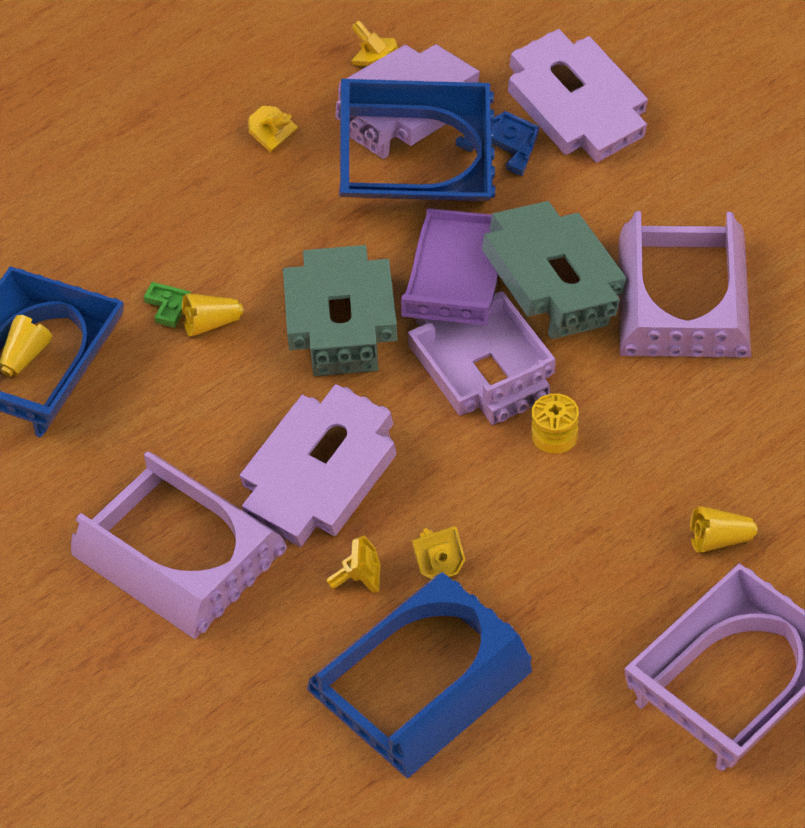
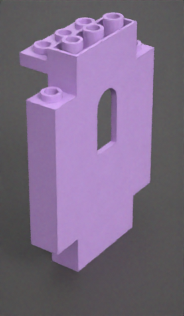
M558 29L547 33L536 41L530 42L529 45L521 49H516L511 54L509 67L514 71V74L509 78L508 92L565 155L582 147L597 163L645 136L647 123L639 115L646 111L648 99L590 36L583 40L580 39L573 44ZM558 64L560 66L566 65L584 86L570 93L551 72L550 68Z
M437 44L422 53H418L409 46L404 45L346 79L478 83L480 71ZM339 82V91H338V99H339V101L336 102V115H335V118L338 119L339 121H340L339 107H340V88H341V82ZM349 116V137L384 159L389 156L390 140L397 137L412 146L446 125V123L427 118Z
M503 291L496 293L494 296L488 325L415 318L419 327L408 332L410 349L459 416L480 408L489 422L494 425L518 413L525 412L533 407L535 401L540 397L550 394V385L545 378L555 373V358ZM490 355L508 377L493 385L487 382L474 364Z
M336 384L321 404L313 397L308 398L301 395L239 475L243 487L252 491L242 505L243 511L299 547H302L316 527L336 536L397 455L394 442L389 435V430L393 426L391 412L384 406L379 407L373 404L367 397H360L349 388H342ZM341 426L347 430V436L326 464L310 456V453L330 428Z

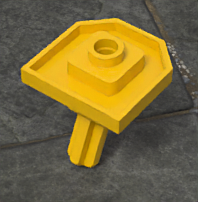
M360 21L355 22L351 27L363 41L360 44L362 49L351 60L353 66H369L399 49L395 38H380L375 32L371 34Z
M273 106L260 107L248 119L249 133L270 153L292 135L298 126L291 121L292 116L290 114L287 115Z
M456 526L435 533L425 528L420 533V538L411 540L420 573L430 579L441 572L445 573L448 577L457 575L465 562Z
M365 535L352 540V555L342 561L344 567L328 577L327 582L332 589H335L349 578H352L354 581L361 580L372 593L379 592L380 561L376 548Z

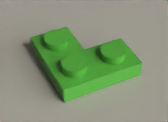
M152 282L144 295V302L160 306L155 315V323L175 328L182 316V298L184 295L191 293V291Z

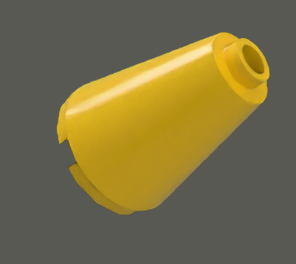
M192 293L186 294L182 298V314L186 316V321H183L185 331L188 336H196L238 321L240 316L243 315V306L237 299Z
M17 315L13 319L0 358V371L8 377L12 375L17 376L51 342L53 337L47 328L40 323L38 326L32 324L33 319L27 316Z
M697 506L698 509H694L691 515L690 531H694L695 539H691V543L697 553L748 542L757 535V524L751 517L704 506Z

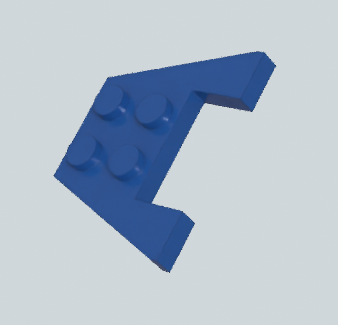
M505 111L494 117L492 122V128H494V141H492V144L514 154L506 163V169L523 176L539 134V126ZM460 136L456 139V146L469 152L474 150L473 145L466 137Z

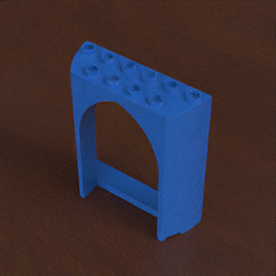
M341 79L339 107L340 198L490 201L491 198H495V185H492L495 178V166H492V160H494L495 148L492 147V141H494V128H492L494 110H490V103H493L494 92L490 91V83ZM349 116L427 118L441 121L460 131L473 145L477 157L460 175L441 183L390 184L349 182Z
M10 266L0 280V351L6 343L13 319L17 315L33 319L32 324L55 318H69L78 326L83 336L77 356L44 405L0 391V412L33 422L35 435L42 437L121 319L124 302Z
M441 572L311 677L308 681L307 690L408 779L532 672L530 663L532 658L526 651L519 634L514 631L509 623H504L492 609L482 605L475 595H470L466 592L458 581H453L445 573ZM433 616L461 618L480 634L481 644L475 660L459 679L389 738L330 687L334 681L401 627L416 620Z

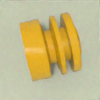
M547 394L535 401L532 407V441L537 448L550 454H560L569 451L575 446L578 440L579 411L575 401L562 394Z

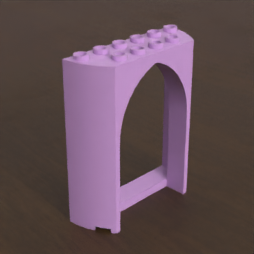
M636 211L633 214V218L624 224L618 240L619 268L626 276L623 294L619 295L620 356L751 357L745 235L742 225L734 218V214L727 212L725 227L641 226V211ZM642 247H726L728 290L723 300L709 313L690 321L682 320L666 313L653 302L645 289L642 276Z
M147 451L144 454L147 469L92 520L82 513L77 516L76 521L79 525L76 534H72L71 554L195 639L201 633H204L209 625L216 618H219L232 602H235L240 594L247 587H250L262 572L268 570L271 563L277 557L283 555L287 546L282 536L161 457ZM164 479L220 516L231 528L236 539V545L231 560L221 566L201 571H182L162 566L150 560L110 533L109 530Z
M739 563L625 668L628 688L634 689L638 698L635 701L636 705L642 709L648 702L652 703L717 754L716 768L723 771L726 767H733L805 697V609L797 606L788 596L782 595L769 582H764L751 569L745 568ZM747 631H764L786 637L793 649L796 660V671L791 682L733 740L664 688L705 649L726 636Z

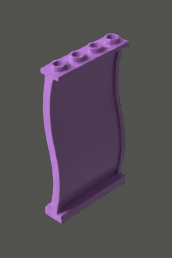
M427 208V215L420 233L407 290L401 299L402 317L488 325L499 276L482 251L484 234L491 232L490 223L492 215Z

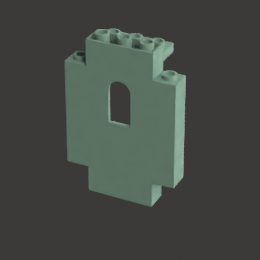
M549 201L492 213L491 232L484 234L482 251L527 317L547 312L551 317L548 335L551 339L609 325L610 317L617 314L620 301L617 295L623 294L626 276L579 213L560 217ZM565 257L580 278V281L575 284L563 282L548 260Z
M366 245L303 250L304 266L283 268L289 350H311L313 376L378 371L377 343L398 341L389 259L368 260ZM350 298L351 319L346 323L331 321L328 300Z

